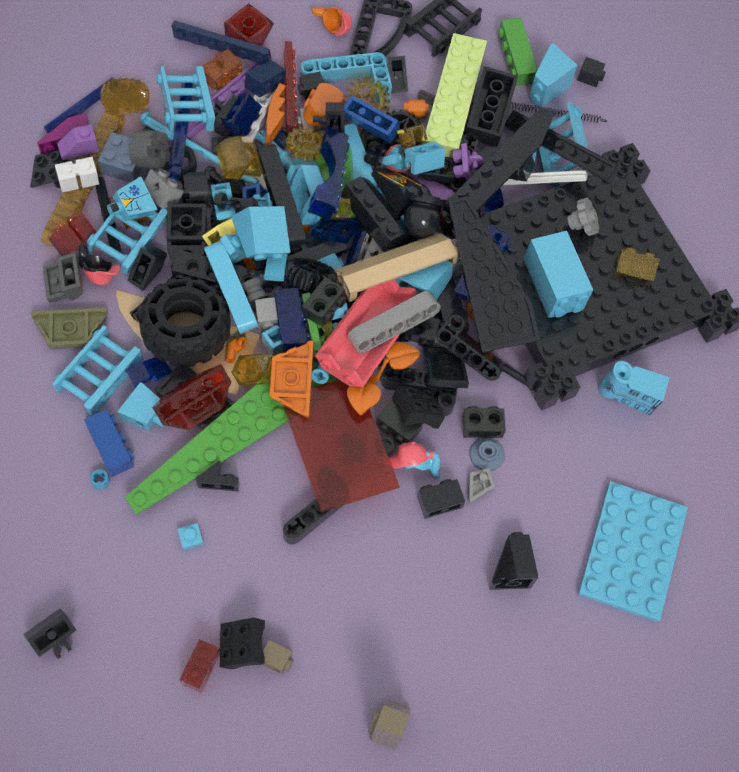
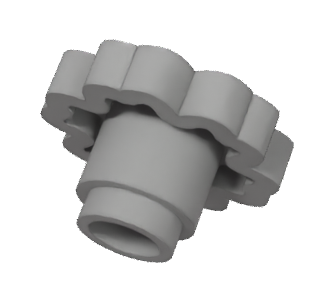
M588 197L578 200V210L568 215L570 228L572 230L584 228L588 236L599 233L598 217L592 202Z

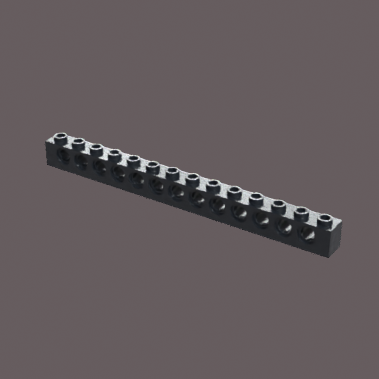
M178 249L171 270L172 276L176 280L183 279V277H191L192 280L197 281L201 279L207 281L209 286L213 285L222 292L216 277L210 278L207 276L209 273H214L208 257ZM233 264L241 286L248 280L260 278L263 290L267 287L273 289L272 292L266 293V298L275 297L276 307L282 306L291 312H303L302 294L309 292L290 285L285 280L286 278H284V282L264 280V272ZM191 268L198 269L195 273L189 272ZM288 292L292 296L285 298L282 294ZM346 296V302L349 310L356 300L349 302ZM431 317L414 326L420 328L421 333H415L410 328L398 337H401L403 342L412 341L422 347H433L440 320ZM339 318V319H334V320H332L331 322H335V321L338 322V321H341L342 319H341V318Z

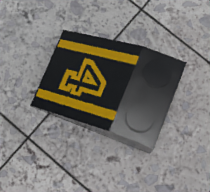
M372 172L371 174L397 216H403L406 209L412 205L411 201L407 200L409 192H415V195L419 196L423 194L432 196L430 190L425 185L401 172Z

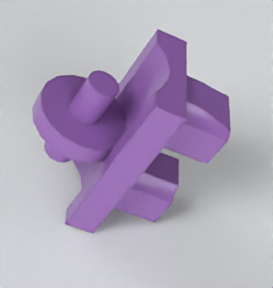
M467 143L461 144V149L452 151L454 163L462 162V165L453 167L456 178L465 177L468 180L472 176V167L473 170H477L478 166L483 163L482 156L477 155V152H472L471 155L470 151H468Z

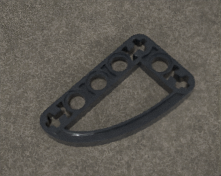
M364 0L350 55H357V50L360 51V54L367 53L377 13L402 18L392 37L382 47L371 52H379L387 56L404 35L405 24L412 15V4L406 0ZM390 4L392 8H385L384 5ZM371 14L373 17L366 18L364 15ZM367 27L369 28V30L362 31L360 28ZM358 40H363V41H365L366 43L363 44V45H360V44L357 43V41H358Z

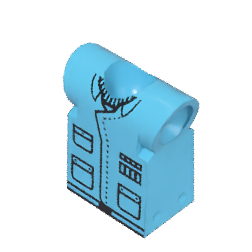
M618 361L598 385V390L605 398H615L621 404L650 415L663 402L670 377L637 366L633 368L628 362Z

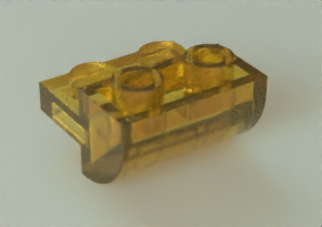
M234 136L223 140L216 147L224 178L241 180L243 175L255 177L262 175L263 170L255 143L243 142L241 136Z

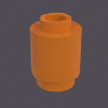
M408 100V102H404V113L409 111V115L415 114V118H425V114H429V103H425V100Z

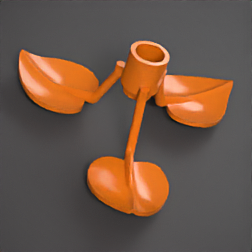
M394 342L385 355L387 359L384 360L377 376L372 374L363 387H348L347 396L349 402L359 415L364 414L380 400L381 391L376 382L380 381V376L386 364L389 362L393 369L398 370L407 368L419 358L420 352L418 349L404 342Z

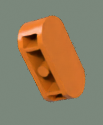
M320 83L316 90L312 89L303 106L306 108L303 114L304 119L311 126H319L320 123H313V116L326 118V102H343V93L331 84Z

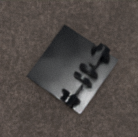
M59 150L36 155L30 187L54 183L55 187L61 188L55 165L68 162V159L62 160Z

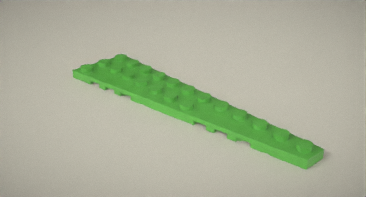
M315 351L313 352L312 371L317 368L318 359L315 357ZM271 372L125 496L126 501L136 516L197 479L198 476L216 462L220 461V463H223L300 415L270 398ZM329 374V379L324 384L316 383L312 379L310 408L341 389L332 374Z

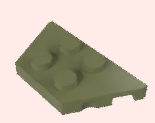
M107 307L31 311V316L50 349L85 347L92 339L94 332L100 329L108 314Z

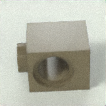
M268 640L263 650L265 664L262 665L282 675L285 670L289 671L294 661L291 658L292 651Z

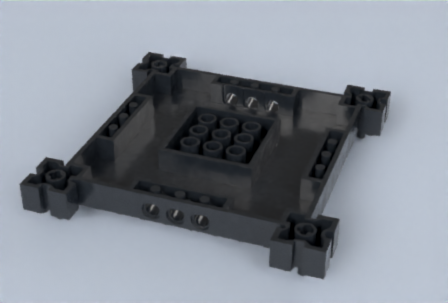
M633 143L622 146L619 152H616L614 149L601 155L621 167L611 183L595 175L587 176L586 181L570 182L480 215V209L477 211L483 225L488 229L494 243L497 244L517 281L520 282L523 291L532 302L540 341L525 344L536 365L527 368L523 378L530 391L536 389L537 392L534 398L541 411L554 406L559 398L561 402L575 397L581 388L575 377L699 326H701L699 332L706 343L719 338L723 332L727 335L739 329V308L731 307L734 300L727 289L716 292L712 296L709 294L640 185L645 183L651 170L644 160H638L640 153ZM587 197L592 202L593 208L597 213L599 233L591 236L585 233L584 228L572 230L568 223V215L578 210L577 201ZM441 211L440 228L444 235L450 233L449 238L456 239L450 211ZM567 231L593 288V292L582 311L577 313L569 312L561 317L554 316L548 318L524 262V256L531 239Z

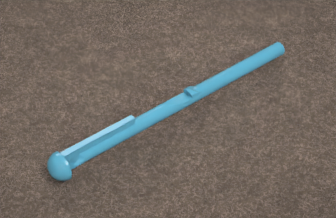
M144 112L140 116V121L143 125L154 131L166 133L168 139L176 143L178 141L203 155V158L211 160L252 185L259 183L258 179L176 131H169V127L153 119L150 112Z

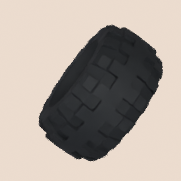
M183 277V279L177 280L176 278L168 279L165 284L162 285L160 283L155 286L152 293H148L143 300L142 309L139 310L140 333L148 351L154 353V357L162 362L169 361V364L177 367L180 365L194 367L199 362L204 364L210 361L213 355L217 356L224 348L225 342L229 339L231 328L229 306L221 292L213 285L209 286L207 281L198 279V281L192 280L191 277ZM180 312H194L202 317L196 324L186 327L176 326L168 321L172 315Z

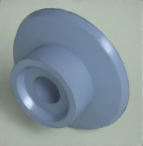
M481 438L472 444L469 456L473 465L478 469L489 468L490 471H494L503 464L505 452L501 444L496 440ZM485 451H489L491 454L487 455Z

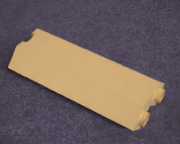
M438 233L334 270L337 274L336 284L345 288V294L349 302L357 299V292L446 260H450V262L455 264L459 251L457 246L452 244L450 238Z

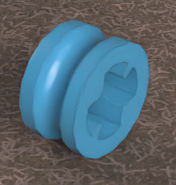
M98 469L90 475V482L94 488L102 490L108 487L110 477L105 470ZM96 477H103L104 481L102 483L100 481L97 482Z

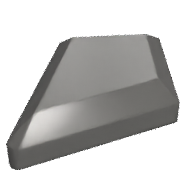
M489 468L469 474V503L495 488Z

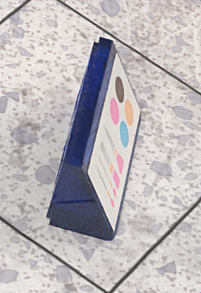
M356 231L345 265L359 262L360 258H362L369 238L367 231Z

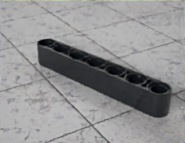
M275 144L258 146L256 148L257 158L272 206H284L289 245L290 247L305 245L306 236L277 147Z

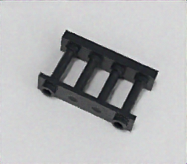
M433 0L406 22L404 34L408 37H411L414 33L422 36L433 45L431 56L434 58L439 53L442 54L450 45L453 33L463 35L470 28L480 23L482 9L479 7L472 13L457 0ZM454 6L467 18L461 22L449 13L446 8ZM437 15H442L455 27L449 31L434 18ZM430 24L443 37L436 40L422 27Z

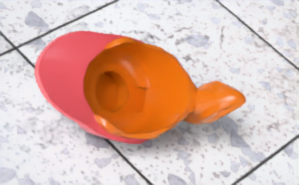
M339 7L311 9L315 16L323 19L326 29L335 36L346 34L352 26L351 16Z

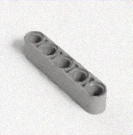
M429 291L421 292L353 328L348 333L347 338L358 353H365L433 317L439 312L441 306Z

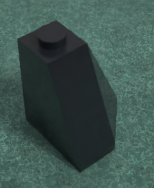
M514 532L508 535L489 585L490 590L532 588L538 579V572L529 534L523 535L522 532Z

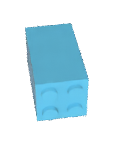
M563 231L531 239L524 256V262L548 318L554 316L561 317L569 312L577 313L582 311L593 292V288L568 232Z

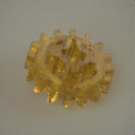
M299 126V130L293 128V131L288 133L286 139L287 150H291L290 155L296 154V159L303 157V161H306V158L313 161L314 156L320 158V154H324L326 148L325 136H321L322 132L316 133L313 129L309 130V126L306 129Z

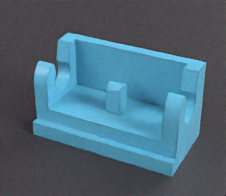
M435 141L407 148L404 151L406 168L410 167L411 162V173L413 175L444 167L446 148Z

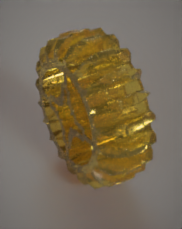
M126 77L125 79L119 78L107 81L106 84H103L100 92L102 105L105 106V109H109L110 112H116V114L123 113L124 115L129 113L131 115V113L144 111L150 100L148 87L145 83H141L140 80L135 81L134 78L127 79Z
M365 77L364 83H362L361 79H357L358 85L352 82L353 88L347 87L346 89L350 92L349 95H343L347 99L343 101L344 105L352 95L358 99L363 98L370 101L374 108L382 112L390 110L385 105L391 103L390 99H385L390 94L385 92L387 89L385 86L380 87L382 84L380 81L375 83L374 78H371L369 82L368 78ZM371 88V91L364 95L358 93L363 89ZM377 92L380 97L379 107L374 103Z

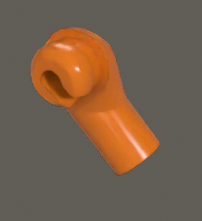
M238 337L228 343L226 362H235L236 353L247 345L245 337Z

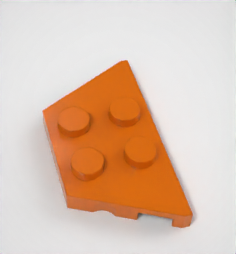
M311 340L305 345L298 348L294 347L286 353H280L272 357L270 398L306 418L310 416L314 341Z

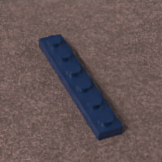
M175 20L171 25L174 37L179 40L208 47L209 49L254 61L258 64L271 60V53L268 48Z

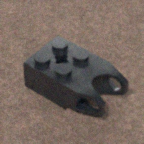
M168 203L167 251L171 270L178 249L207 257L204 250L207 243L202 237L207 233L208 212L206 204Z

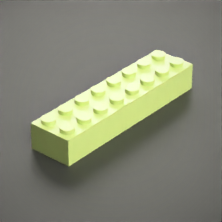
M453 33L423 139V144L435 141L446 148L445 157L453 158L452 151L459 150L487 44L486 40Z

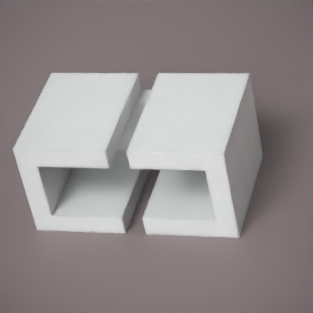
M93 157L76 160V164H72V161L55 165L62 193L79 189L76 175L80 176L82 188L99 185Z

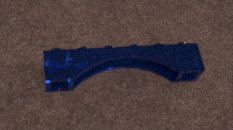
M330 127L327 128L321 140L319 151L327 164L329 180L316 187L308 208L309 213L330 220L333 213L336 214L340 206L338 201L342 194L340 189L344 182L342 177L346 170L344 165L348 158L346 153L350 146L348 143L349 135Z

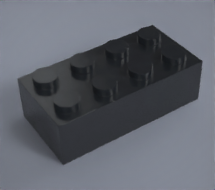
M484 66L464 135L469 132L474 133L478 136L479 142L495 147L498 146L518 79L517 75Z

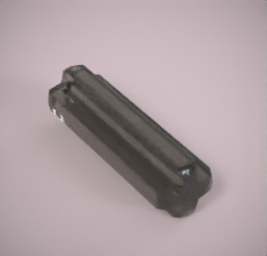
M420 90L417 98L425 100L426 103L433 106L436 96Z

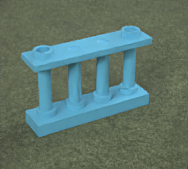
M160 66V73L156 75L157 85H160L165 107L164 119L165 124L169 126V131H173L174 122L201 121V123H204L206 131H213L215 115L203 66H196L195 74H192V76L166 75L164 66ZM168 83H192L195 85V88H168ZM170 96L198 97V101H171ZM173 108H198V110H201V114H174Z
M568 102L569 113L552 121L549 129L552 130L570 120L572 128L560 134L566 138L574 135L575 142L588 149L581 120L582 112L578 106ZM542 146L539 148L544 172L570 171L578 167L569 162L558 168V159L562 157ZM561 182L549 183L555 188L562 185Z
M162 208L159 213L156 211L153 215L147 216L152 221L149 227L141 225L134 219L124 221L120 213L113 216L109 215L98 232L89 237L87 241L89 252L92 253L95 247H98L120 261V272L128 275L133 268L140 248L148 246L166 222L168 210ZM118 218L140 232L142 237L139 241H134L111 225ZM107 232L131 247L132 251L129 255H123L102 242L101 239Z
M104 325L100 330L94 332L92 339L65 370L56 375L52 383L58 394L65 388L85 402L84 408L90 416L100 410L143 359L141 350L136 346L131 351H127L108 338V329ZM104 344L123 357V360L119 365H113L95 352ZM89 359H92L108 370L110 375L106 380H101L83 368L84 364ZM78 373L96 385L97 390L93 395H88L72 384L70 380Z

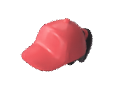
M82 243L79 244V265L90 282L97 285H107L111 282L114 275L120 273V266L112 265V262H107L100 256L89 255L88 248Z

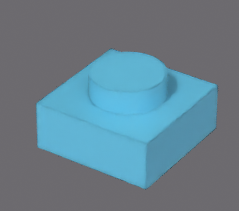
M198 523L177 529L183 550L203 545Z

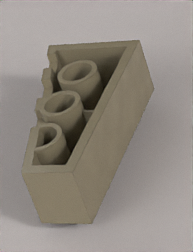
M386 698L381 711L376 710L368 732L372 734L370 740L395 750L404 733L410 716V708Z

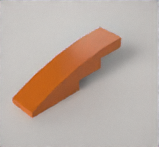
M279 83L269 105L265 128V145H271L283 126L286 85Z

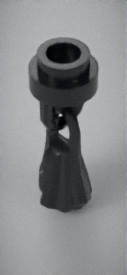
M225 193L216 194L214 197V205L222 209L227 204L232 208L241 210L248 207H260L258 201L253 197L227 199V194Z

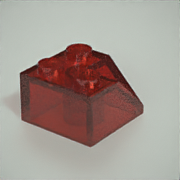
M248 3L224 22L225 36L262 47L274 22Z

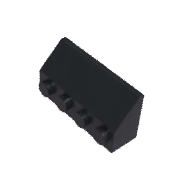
M360 176L345 184L340 197L383 252H387L414 237L406 230L402 220L395 214L391 206L370 180Z

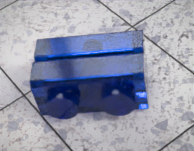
M239 94L222 125L227 130H230L229 132L235 137L247 136L252 130L253 122L260 117L259 112L262 106L250 94Z

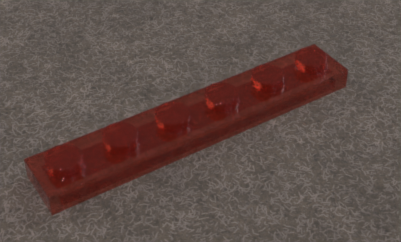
M285 41L284 69H286V138L288 136L293 137L294 131L298 129V120H294V116H297V105H294V102L297 101V91H294V88H296V77H293V74L296 73V63H293L296 50L292 49V42Z

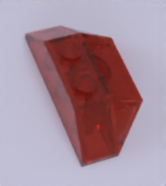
M222 364L198 373L166 393L152 409L162 425L190 430L223 409L232 381Z

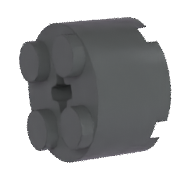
M141 130L133 133L131 137L133 141L129 143L128 151L131 162L136 164L138 168L160 169L166 162L171 160L168 135L166 133Z

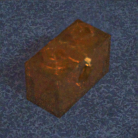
M228 49L219 53L214 59L203 65L207 84L216 92L242 72V62Z

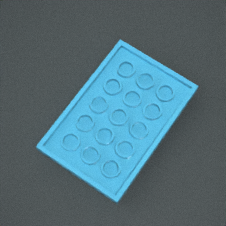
M610 481L578 595L659 622L688 507Z

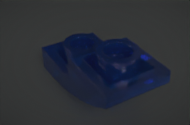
M155 357L138 363L125 371L136 388L140 382L145 384L152 379L156 382L168 375L172 370L167 362H162Z

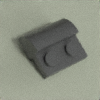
M75 252L57 257L58 262L43 266L46 297L50 303L69 298L72 301L83 294L79 258Z

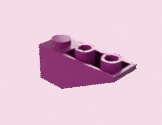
M84 113L67 118L39 140L37 144L40 153L44 154L59 150L57 143L73 128L90 125L87 114Z

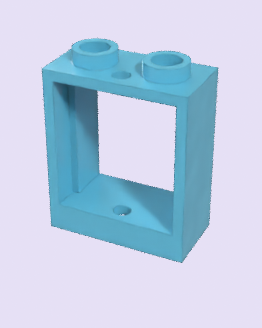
M300 165L290 184V189L302 225H317L331 199L318 166ZM308 189H309V192H310V195H311L310 197H308V194H307V190H308Z

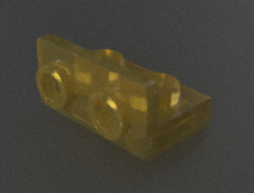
M625 247V250L619 251L620 256L616 273L654 281L660 260L655 258V254L648 252L639 254L636 253V249Z

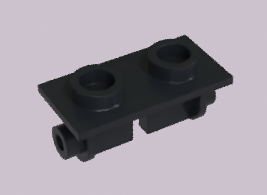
M385 140L383 143L370 141L364 161L374 166L373 172L376 166H380L382 163L381 160L387 149L384 147Z

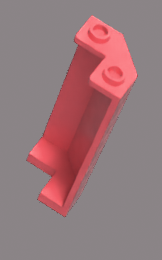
M393 279L363 290L315 355L320 362V366L351 387H363L399 335L365 353H358L348 340V333L364 322L418 295L415 288L399 287L397 281Z

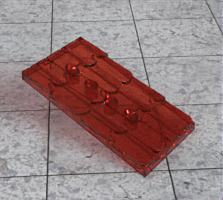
M341 380L311 388L309 418L283 405L320 512L400 488L370 408L364 414L359 415L349 402L347 396L349 385Z

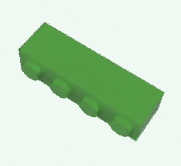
M522 18L501 20L497 32L498 37L502 40V50L506 53V64L510 67V74L518 76L516 86L532 84L538 69Z

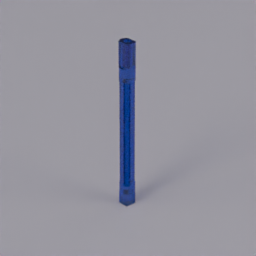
M182 83L181 88H193V84ZM179 96V101H192V96ZM178 108L177 114H190V108ZM175 122L168 177L176 181L182 170L188 122Z

